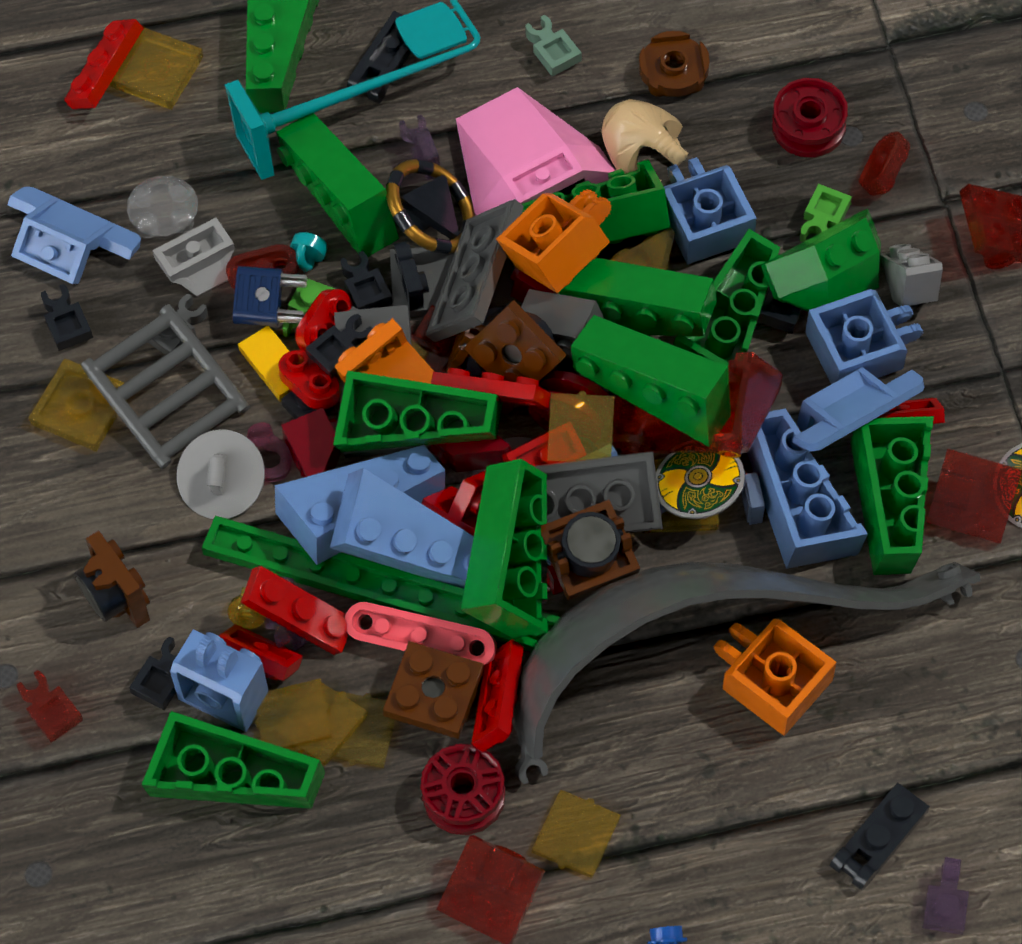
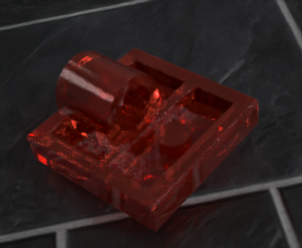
M967 184L959 193L975 253L982 254L984 264L989 269H1002L1010 266L1015 261L1022 263V196Z
M948 448L926 522L1001 544L1022 469Z
M471 835L436 910L503 944H512L545 870L527 862L525 857L513 850L500 845H493L475 835Z

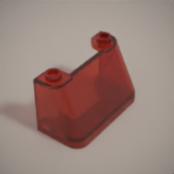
M753 352L736 353L735 360H729L728 363L731 416L719 434L713 435L710 447L618 395L615 397L607 442L620 448L622 455L653 451V453H718L729 458H739L741 453H746L750 450L780 392L783 374Z

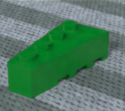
M247 0L246 93L259 113H276L286 109L296 78L298 62L302 59L306 36L310 32L315 7H318L319 0Z
M314 113L302 117L276 132L280 147L277 148V153L286 167L291 166L300 182L308 188L357 254L363 251L369 257L399 239L395 222L387 203V191L384 186Z
M649 159L638 162V170L624 174L622 169H618L608 173L609 180L598 184L589 181L576 184V187L572 189L570 194L564 195L558 191L552 193L568 203L586 189L594 191L598 198L601 196L611 202L612 210L599 226L609 239V244H616L622 242L625 238L636 235H654L662 229L670 228L665 188ZM537 199L523 203L522 213Z
M748 229L714 280L717 303L704 336H677L673 343L676 347L728 366L730 395H733L768 288V282L761 264L778 256L780 246L751 229Z
M596 315L592 316L571 345L573 369L575 372L708 447L711 446L731 416L728 366Z
M347 370L333 445L341 452L493 440L497 437L503 402L497 394Z
M523 459L486 467L461 604L462 611L511 638L548 633L547 618H542V600H547V583H541V561L547 560V545L544 544L541 536V525L547 524V474Z
M171 711L141 785L150 797L312 809L324 778L325 770L319 759Z

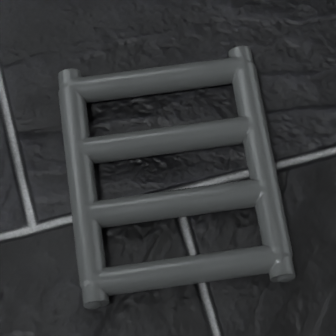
M170 304L165 305L160 310L161 315L96 360L88 358L81 363V367L161 469L166 468L172 462L170 458L188 446L198 436L208 432L238 411L239 414H242L250 409V405ZM170 327L183 344L116 389L104 372ZM192 355L205 372L138 417L126 400ZM215 383L227 400L172 439L160 445L148 429Z

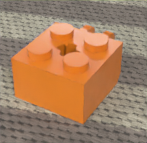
M588 189L580 192L569 203L552 193H543L496 240L517 269L558 294L610 243L599 225L610 214L612 205L608 199L601 196L598 198L594 191Z
M773 619L758 636L741 624L734 623L729 628V633L746 650L741 653L722 639H719L713 646L718 656L731 665L724 674L722 689L785 736L833 681L837 662L779 619Z

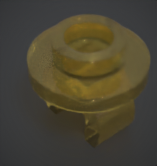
M242 587L241 595L236 596L229 603L228 617L233 624L245 629H254L261 626L266 617L240 603L246 588Z

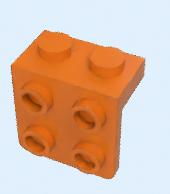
M393 318L386 324L380 323L369 332L368 339L357 348L351 347L343 352L338 359V363L334 366L344 384L347 370L431 384L432 375L435 372L407 341L403 329Z

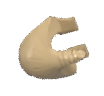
M633 99L619 102L611 107L603 120L601 133L606 150L615 169H622L624 174L638 170V153L643 147L656 149L669 162L677 166L685 161L689 154L681 147L677 138L683 127L680 121L664 109L648 102Z

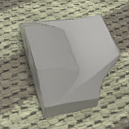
M216 217L152 250L155 260L172 283L182 285L197 297L231 279L230 260L235 247L233 241Z

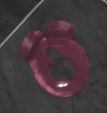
M259 422L250 426L245 437L251 440L255 446H262L266 451H275L281 457L280 463L277 466L265 468L264 481L276 482L284 479L289 474L292 465V457L288 446L281 439L274 436L270 424Z

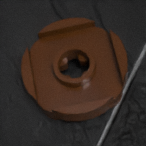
M681 31L662 32L652 37L651 43L645 49L644 47L642 48L639 56V73L643 82L648 86L649 92L654 96L680 97L697 93L704 87V81L709 73V53L701 41L698 44L690 39V34ZM671 59H676L677 64H683L679 68L667 66Z

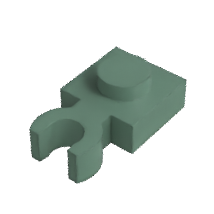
M546 15L541 16L542 30H535L529 23L525 24L527 39L535 43L533 44V53L552 77L582 61L581 51L563 29L553 33L552 22Z

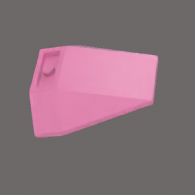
M518 87L456 118L475 216L514 199L521 204L539 198L543 193L560 191L577 181L579 183L589 181L598 184L609 180L608 173L616 171L598 145Z

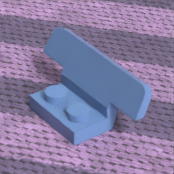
M22 187L9 198L8 206L28 214L23 219L11 256L71 284H79L91 250L101 247L130 260L140 248L141 238L138 234L34 187Z
M861 367L802 401L797 420V426L802 432L794 436L792 443L808 451H819L921 393L924 390L923 377L910 370L891 382L884 384Z

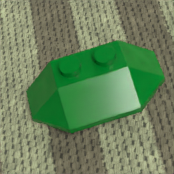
M865 209L761 264V267L775 300L783 303L787 302L809 312L811 309L851 295L879 288L881 241L869 210Z

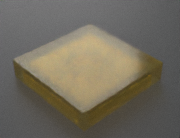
M143 27L142 33L109 87L172 110L203 59V51L199 47Z
M64 359L30 414L29 420L33 426L97 452L118 414L93 384L81 365ZM107 376L116 389L124 384V382Z

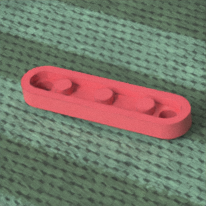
M368 602L354 604L345 615L346 631L356 640L405 651L408 642L411 641L483 663L484 667L494 660L497 651V643L492 634L472 626ZM369 615L373 623L369 629L364 630L361 627V619ZM477 641H481L484 644V651L479 656H475L472 653V645Z

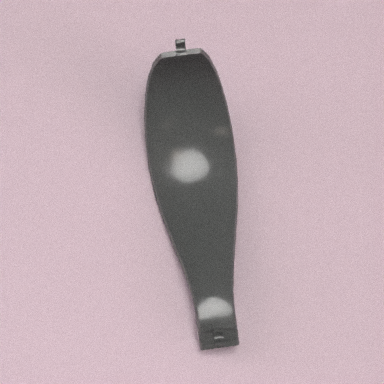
M686 562L649 568L600 588L565 612L553 624L548 633H545L538 640L522 668L517 687L518 698L514 706L518 745L521 747V758L515 765V774L523 784L529 783L526 769L530 765H537V769L542 776L548 774L547 765L541 759L543 757L544 727L557 698L573 677L602 651L647 622L689 605L737 598H772L855 609L901 610L924 605L939 598L943 602L952 605L954 604L952 593L959 587L962 595L966 597L972 596V587L969 583L974 584L981 581L980 573L953 562L902 585L882 589L834 584L733 563Z

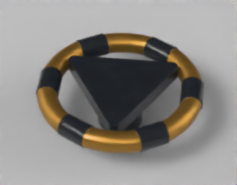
M412 159L400 163L391 171L386 184L387 203L393 219L402 232L422 248L435 253H455L466 220L475 216L469 194L460 181L449 171L432 161ZM417 173L435 178L400 198L399 191L406 175ZM451 195L459 204L462 212L463 223L460 232ZM431 226L451 240L433 238L422 231L427 230Z

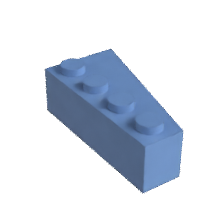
M785 408L749 415L743 431V444L753 473L757 472L765 508L785 567L788 569L858 555L868 533L861 523H856L849 512L851 507L843 495L839 496L828 480L830 475L824 466L818 465L810 451L792 443L794 436L801 433V431Z
M425 445L275 485V513L316 565L341 552L331 549L330 544L349 473L365 468L419 503L422 502L423 498L445 489V469Z
M362 468L348 474L330 548L464 589L474 536L370 471Z

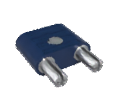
M238 266L233 323L278 326L279 322L300 323L304 317L303 311L280 309L282 286L305 288L308 281L307 276L284 274L283 269Z

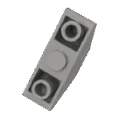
M911 244L893 245L889 247L890 252L880 254V260L894 303L899 306H911L938 301L943 272L942 262L929 256L928 253L921 252L918 248H911Z

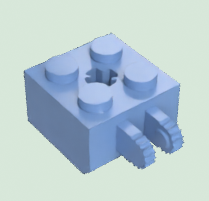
M697 157L688 160V169L692 177L684 179L678 166L672 165L667 168L669 180L672 184L664 186L670 221L669 229L687 265L736 248L748 229L755 232L756 216L730 166L725 165L705 172Z
M869 289L809 310L805 333L830 383L833 384L861 367L876 378L902 370L907 354L905 344L920 338L923 330L918 323L896 329L895 326L907 322L914 315L909 305H901L900 307L886 310L877 291Z
M193 629L174 659L170 670L178 700L244 732H247L269 695L261 659L250 650L242 648L238 651L227 646L221 637L211 632H207L204 635Z

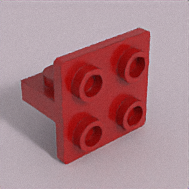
M486 470L464 479L459 489L450 486L423 498L421 504L474 536Z

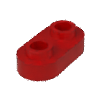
M328 289L322 291L317 296L296 328L295 339L300 350L306 351L305 348L318 338V331L322 335L333 325L335 326L334 312L350 311L352 301L345 291L341 289Z
M293 350L285 353L280 358L278 366L281 381L307 406L318 410L320 408L328 409L337 403L340 396L337 378L334 376L331 379L307 355L306 351Z

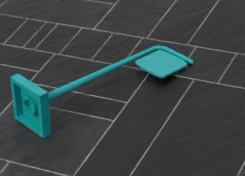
M450 0L454 7L453 9H450L444 2H438L396 18V27L407 47L419 59L466 43L467 36L465 31L467 30L470 31L474 38L470 44L273 114L269 112L260 114L239 80L225 84L236 137L260 179L263 180L275 175L268 135L274 133L277 127L475 49L480 43V34L457 0ZM455 11L458 13V15L466 25L465 28H463L459 19L454 14Z

